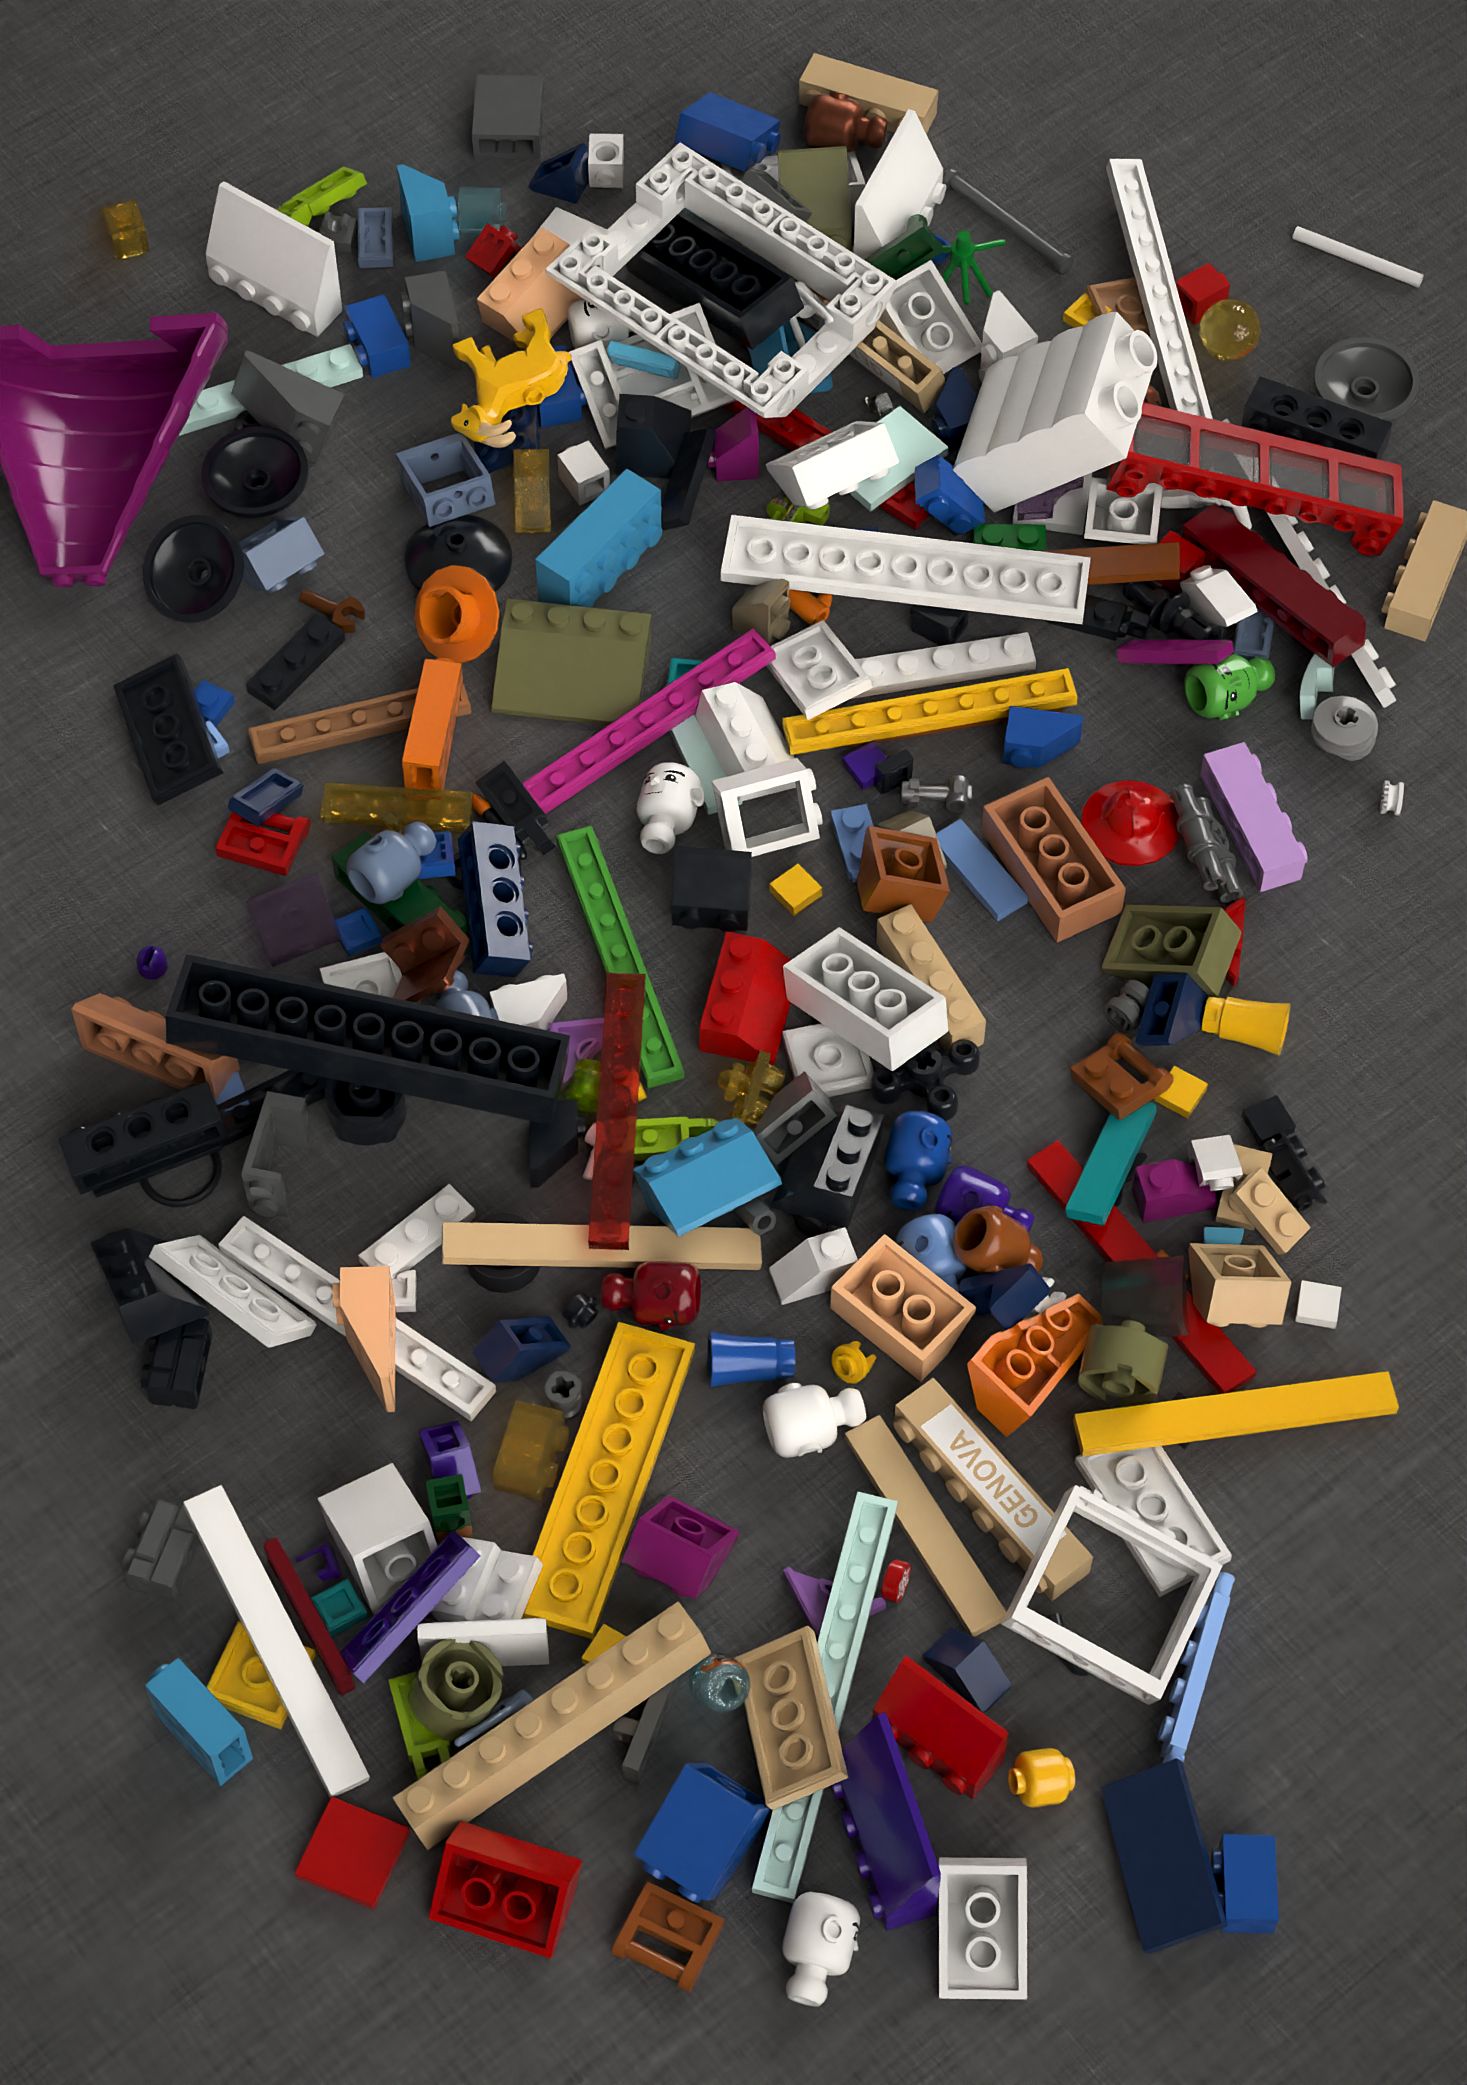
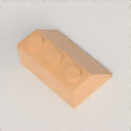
M541 227L477 298L483 323L514 342V334L527 329L523 324L522 315L542 308L546 314L552 338L568 320L570 304L583 299L546 274V268L570 245Z
M885 1234L831 1287L830 1309L920 1382L948 1355L976 1311V1306Z

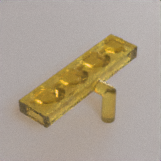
M325 782L320 815L322 822L384 826V831L391 830L400 834L402 827H406L416 821L425 823L430 829L465 831L471 824L474 795L473 792Z

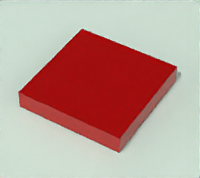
M331 1796L295 1871V1877L375 1910L411 1833L410 1828Z

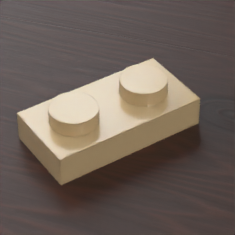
M1234 1144L1243 1175L1238 1181L1233 1182V1188L1223 1190L1215 1221L1254 1231L1255 1226L1229 1194L1254 1169L1262 1168L1268 1175L1272 1153Z
M1262 1168L1254 1169L1229 1194L1278 1255L1287 1253L1311 1228Z

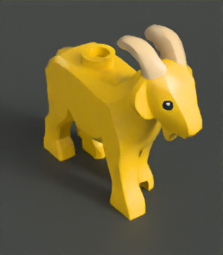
M542 308L522 315L523 324L527 329L515 333L513 336L515 344L520 348H524L525 351L514 352L496 361L490 346L482 347L479 352L472 337L452 345L457 358L467 362L475 375L478 405H472L470 408L466 404H462L461 412L452 416L451 425L455 431L465 435L472 441L494 448L506 447L513 443L516 435L514 432L502 435L512 425L510 420L501 423L503 416L509 410L525 405H537L545 397L556 393L561 388L567 375V364L572 360V355L567 351H555L550 344L552 334L548 326L546 314Z

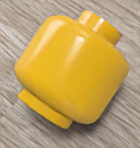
M1045 1748L1024 1751L1016 1757L1014 1768L1008 1772L1009 1788L1012 1794H1017L1021 1802L1028 1807L1034 1808L1060 1804L1066 1800L1069 1791H1072L1075 1786L1074 1768L1070 1759L1064 1757L1057 1749Z

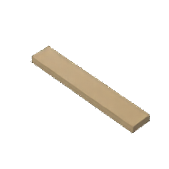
M878 1415L846 1432L844 1436L845 1441L880 1496L898 1501L895 1520L968 1635L976 1637L1000 1624L1007 1613L882 1417Z

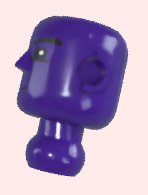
M968 1165L956 1167L952 1171L935 1204V1214L949 1217L956 1226L967 1212L974 1208L985 1206H998L1002 1208L1004 1214L1019 1221L1028 1233L1035 1221L1034 1215L1029 1210L1024 1208L1015 1209L1009 1206L1011 1193L1004 1183Z

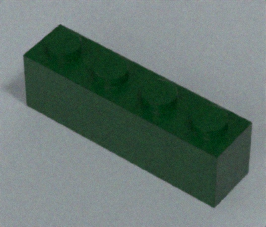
M367 831L332 856L335 878L393 932L441 906L467 936L468 923L462 913L455 908L451 910L443 903L440 894L431 885L426 887L418 879L404 890L400 898L384 904L369 902L355 890L348 878L346 865L351 854L372 838Z

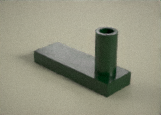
M915 214L908 219L906 232L864 260L894 280H897L942 253L943 245L928 228L927 219L923 215Z

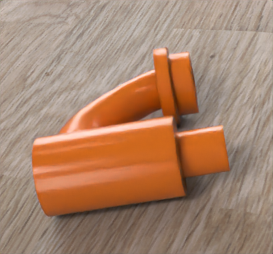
M789 589V598L791 599L789 608L810 626L822 620L826 621L830 613L832 594L818 593L816 598L808 591Z

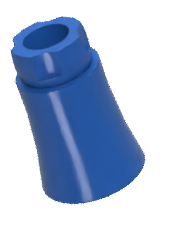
M709 1331L707 1341V1377L709 1388L734 1383L774 1382L775 1378H794V1340H775V1337L738 1336Z

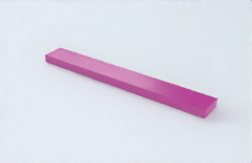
M754 628L522 784L542 811L547 814L695 714L702 690L733 682L741 683L775 660V651Z

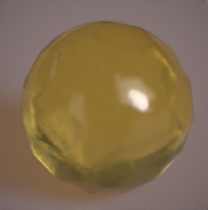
M1225 298L1212 304L1204 313L1200 323L1199 334L1202 345L1212 356L1220 360L1236 361L1248 356L1256 348L1260 340L1262 325L1258 313L1250 304L1240 299Z

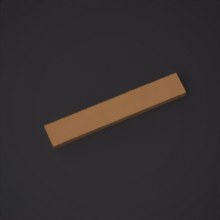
M463 682L456 717L471 714V705ZM418 688L248 728L257 765L409 729Z

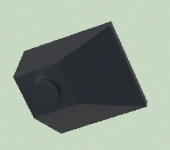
M619 394L616 431V475H621L628 469L640 477L670 479L684 433L690 432L692 410L656 396Z

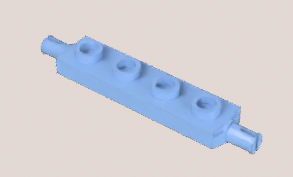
M1219 1573L1213 1594L1210 1595L1194 1626L1197 1628L1194 1640H1188L1182 1652L1180 1664L1186 1665L1182 1679L1177 1678L1169 1696V1702L1175 1703L1171 1717L1165 1716L1158 1733V1740L1163 1742L1159 1755L1164 1758L1163 1763L1175 1758L1182 1762L1184 1761V1753L1187 1749L1223 1621L1230 1603L1229 1596L1235 1577L1229 1573Z

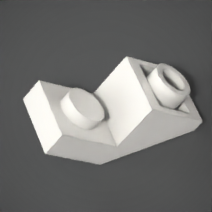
M1230 1135L1191 1140L1187 1146L1189 1162H1195L1199 1187L1210 1185V1191L1230 1189L1234 1187L1233 1182L1238 1181L1243 1175L1242 1167Z

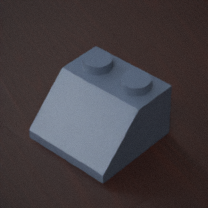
M279 516L239 541L244 557L243 579L253 590H268L269 593H273L287 585L286 578L297 572L300 575L313 569L317 565L315 560L325 554L304 516Z

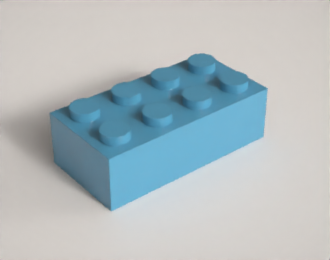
M626 469L535 559L538 602L592 608L594 602L604 592L607 593L614 587L620 575L626 569H632L638 562L640 555L648 547L655 546L662 536L661 490Z

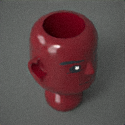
M647 1261L635 1269L633 1278H625L619 1273H610L603 1278V1307L610 1311H617L623 1307H632L634 1318L640 1325H659L660 1330L663 1332L672 1326L689 1325L698 1317L701 1301V1280L698 1269L691 1263Z

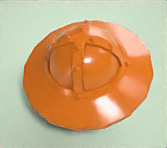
M451 565L436 570L423 583L416 598L414 619L418 636L428 652L437 658H448L455 663H465L477 659L490 647L498 629L499 608L495 592L484 576L470 567Z

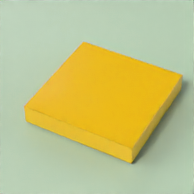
M238 1621L206 1688L226 1709L282 1729L288 1714L242 1623ZM304 1646L311 1662H313L316 1656L315 1650Z

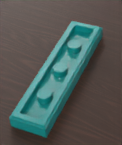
M1148 1102L1120 1121L1110 1113L1065 1208L1067 1218L1105 1225L1157 1113L1156 1103Z

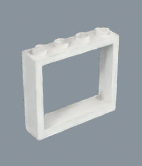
M1075 1485L1064 1493L1001 1624L1150 1705L1161 1699L1223 1565L1212 1560V1557L1205 1554V1549L1194 1545L1188 1547L1175 1540L1177 1536L1169 1529L1158 1525L1151 1527L1139 1520L1140 1515L1134 1510L1122 1505L1115 1507L1102 1500L1103 1495L1096 1489L1090 1491L1083 1486L1078 1487ZM1073 1511L1194 1577L1150 1674L1027 1608Z

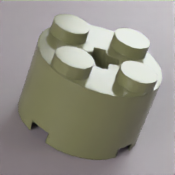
M1126 1320L1121 1323V1326L1091 1325L1079 1371V1386L1091 1396L1105 1401L1108 1394L1120 1397L1119 1405L1137 1406L1151 1404L1155 1401L1160 1389L1168 1344L1146 1333L1145 1326L1136 1321Z
M446 1639L434 1645L424 1656L410 1686L408 1702L413 1713L425 1728L437 1734L442 1740L453 1741L488 1719L501 1696L503 1674L498 1659L487 1647L472 1640L468 1644L455 1642L456 1639Z

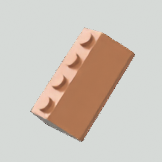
M99 993L75 1003L71 1009L82 1049L179 1090L191 1084H201V1082L207 1081L215 1100H217L233 1073L240 1070L237 1058L166 1044V1019L154 1011L144 1012L137 1009L123 998H111Z

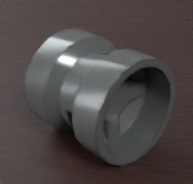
M1129 980L1120 989V995L1110 999L1103 1007L1105 1017L1119 1031L1132 1033L1140 1025V1018L1143 1016L1150 990L1139 981Z

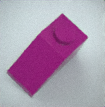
M746 407L714 431L717 435L708 461V468H715L716 482L759 479L756 412Z
M1173 1159L1137 1166L1135 1169L1132 1191L1142 1223L1219 1207L1215 1191H1210V1185L1199 1187L1196 1166Z

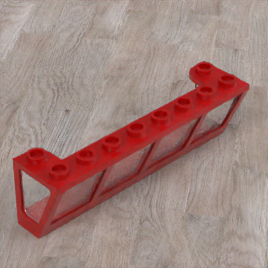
M1144 402L1141 417L1136 424L1127 457L1109 465L1105 489L1116 492L1122 497L1129 498L1142 493L1148 483L1152 482L1160 484L1166 489H1181L1194 492L1203 498L1214 497L1227 500L1236 506H1252L1264 509L1267 513L1273 515L1285 514L1297 517L1306 523L1318 522L1334 526L1339 531H1354L1351 537V545L1360 554L1366 556H1381L1403 525L1404 519L1401 465Z

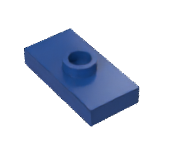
M433 832L437 841L436 846L430 854L420 856L422 868L418 879L455 876L451 832Z

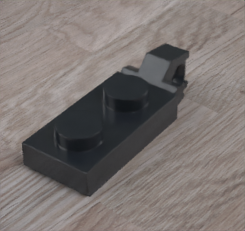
M1086 594L1082 624L1047 620L1049 624L1114 641L1117 640V637L1125 638L1126 635L1145 640L1150 626L1149 615L1136 611L1135 608L1129 605Z
M505 760L475 782L507 826H514L515 837L520 839L523 845L532 840L543 856L555 848V845L543 831L551 825L546 819L548 817Z

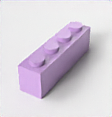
M1242 742L1204 754L1200 776L1259 892H1263L1301 880L1304 865L1307 863L1308 858L1302 842H1297L1292 833L1289 816L1286 812L1282 813L1277 805V797L1272 784L1266 783L1261 774L1262 769L1256 754L1251 755L1246 743Z

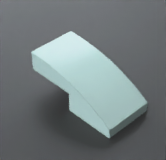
M1314 654L1308 664L1301 684V719H1313L1314 711L1317 708L1318 692H1333L1335 666L1332 668V666L1316 654Z

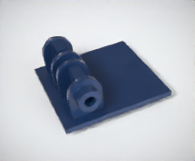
M525 405L509 410L501 420V423L507 420L512 422L511 427L502 435L514 432L516 438L513 443L503 448H494L474 441V451L488 473L516 463L523 468L525 473H534L540 466V458L538 457L540 438L538 433L539 417L537 416V405Z

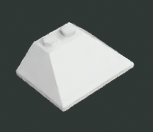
M700 303L670 314L715 344ZM638 334L618 341L619 343L668 355ZM602 340L569 352L572 355L573 366L605 450L616 446L619 394L656 396L692 410V417L737 401L682 363H680L681 369L678 379H671L613 364L607 353L608 346L604 347Z

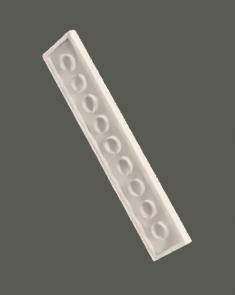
M731 515L721 568V581L759 585L766 581L785 579L789 581V589L1082 624L1091 557Z

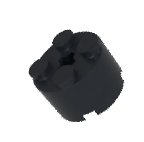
M331 1078L326 1080L325 1098L329 1120L340 1140L356 1145L369 1146L389 1143L397 1137L398 1131L406 1118L405 1094Z

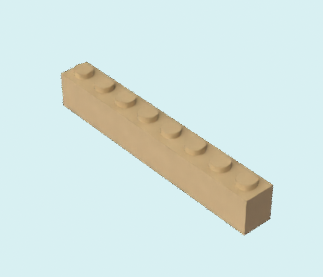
M679 1601L394 1796V1801L426 1849L429 1850L452 1834L460 1821L468 1823L711 1655L712 1653L701 1631Z

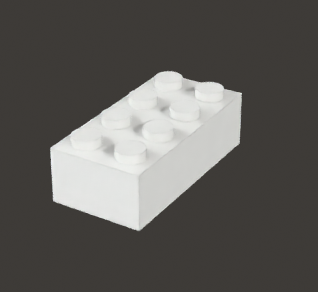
M840 927L783 965L788 1001L891 1071H894L949 1031L946 997Z

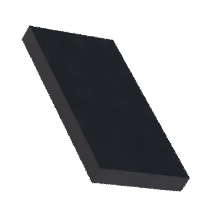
M178 653L113 685L152 799L158 806L223 774L186 666Z

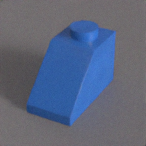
M1010 706L1002 763L1013 764L1021 768H1040L1080 743L1084 716Z

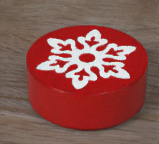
M898 1559L891 1561L882 1584L881 1594L883 1599L900 1603L909 1583L911 1574L910 1563Z

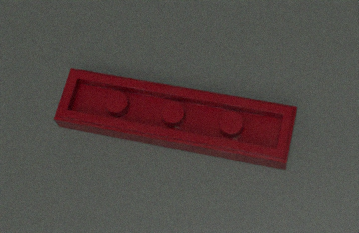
M275 1537L265 1542L263 1549L267 1561L338 1693L343 1696L355 1690L349 1669L278 1538Z

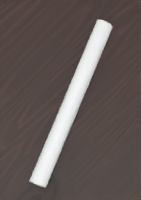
M1297 226L1294 231V240L1419 288L1423 280V274Z

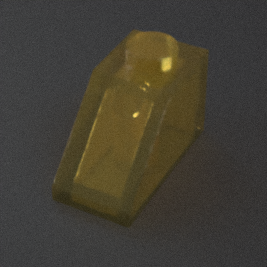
M127 199L98 207L99 215L117 260L150 252L145 224L135 199Z
M549 449L514 450L515 533L551 532Z

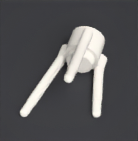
M795 282L804 309L792 317L789 322L801 349L806 343L797 317L805 319L817 312L828 323L833 322V317L825 310L826 305L816 294H813L806 283Z

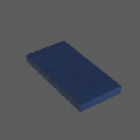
M1175 1758L1100 1787L1143 1951L1152 1954L1226 1927V1918L1183 1762Z

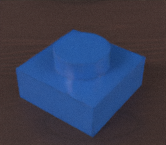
M202 680L194 690L205 722L210 720L216 728L234 705V695L205 680Z

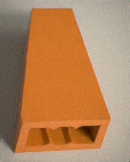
M448 658L425 659L402 758L405 794L435 798L443 797L463 682L462 663H455Z

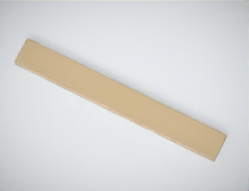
M442 1223V1264L637 1268L640 1264L647 1261H673L691 1263L697 1269L760 1270L762 1265L760 1236L751 1228L697 1227L678 1237L666 1226Z

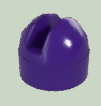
M147 946L139 951L136 964L138 972L142 977L158 979L166 973L168 962L162 949ZM152 957L149 967L145 966L148 958Z

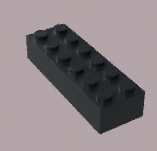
M683 210L625 264L629 273L683 307L687 308L700 303L707 322L752 350L804 309L792 276Z

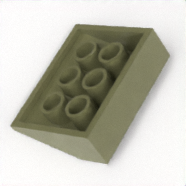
M507 598L501 627L491 708L492 713L610 725L641 704L652 644V615Z

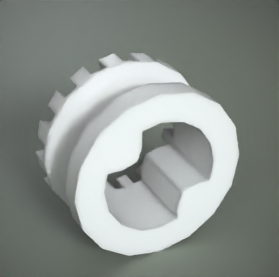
M1384 781L1382 793L1384 794H1381L1383 799L1380 802V814L1393 811L1394 815H1400L1404 792L1403 782L1391 785L1390 781Z

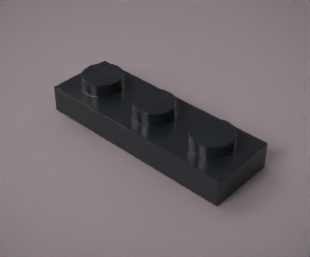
M316 613L246 683L247 693L271 709L276 710L345 641L344 631Z

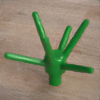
M960 231L957 234V240L951 246L943 245L942 253H950L951 261L944 271L942 278L947 283L955 267L960 268L963 303L965 305L970 303L969 266L987 297L992 296V291L974 259L975 252L1003 246L1006 243L1005 239L974 245L970 241L971 234L968 231Z

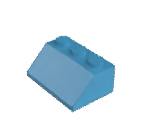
M736 1117L717 1123L712 1130L698 1137H690L683 1140L678 1147L664 1154L649 1157L644 1164L633 1169L647 1209L678 1237L782 1184L778 1173L753 1131Z

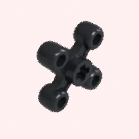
M962 1039L953 1043L950 1050L943 1054H940L932 1047H926L910 1058L906 1065L899 1070L879 1069L871 1077L870 1089L872 1096L881 1104H891L897 1101L901 1093L911 1090L920 1097H927V1110L929 1113L948 1121L957 1113L958 1099L955 1091L945 1086L943 1081L952 1073L970 1075L975 1072L980 1063L978 1046L970 1040Z

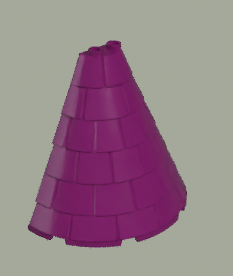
M218 313L150 317L149 331L161 339L51 346L21 325L0 326V465L10 487V495L26 532L40 576L52 579V586L70 588L73 587V582H84L85 585L97 587L106 585V577L127 539V532L147 500L148 492L166 463L172 446L189 419L190 411L208 382L212 369L228 344V325Z

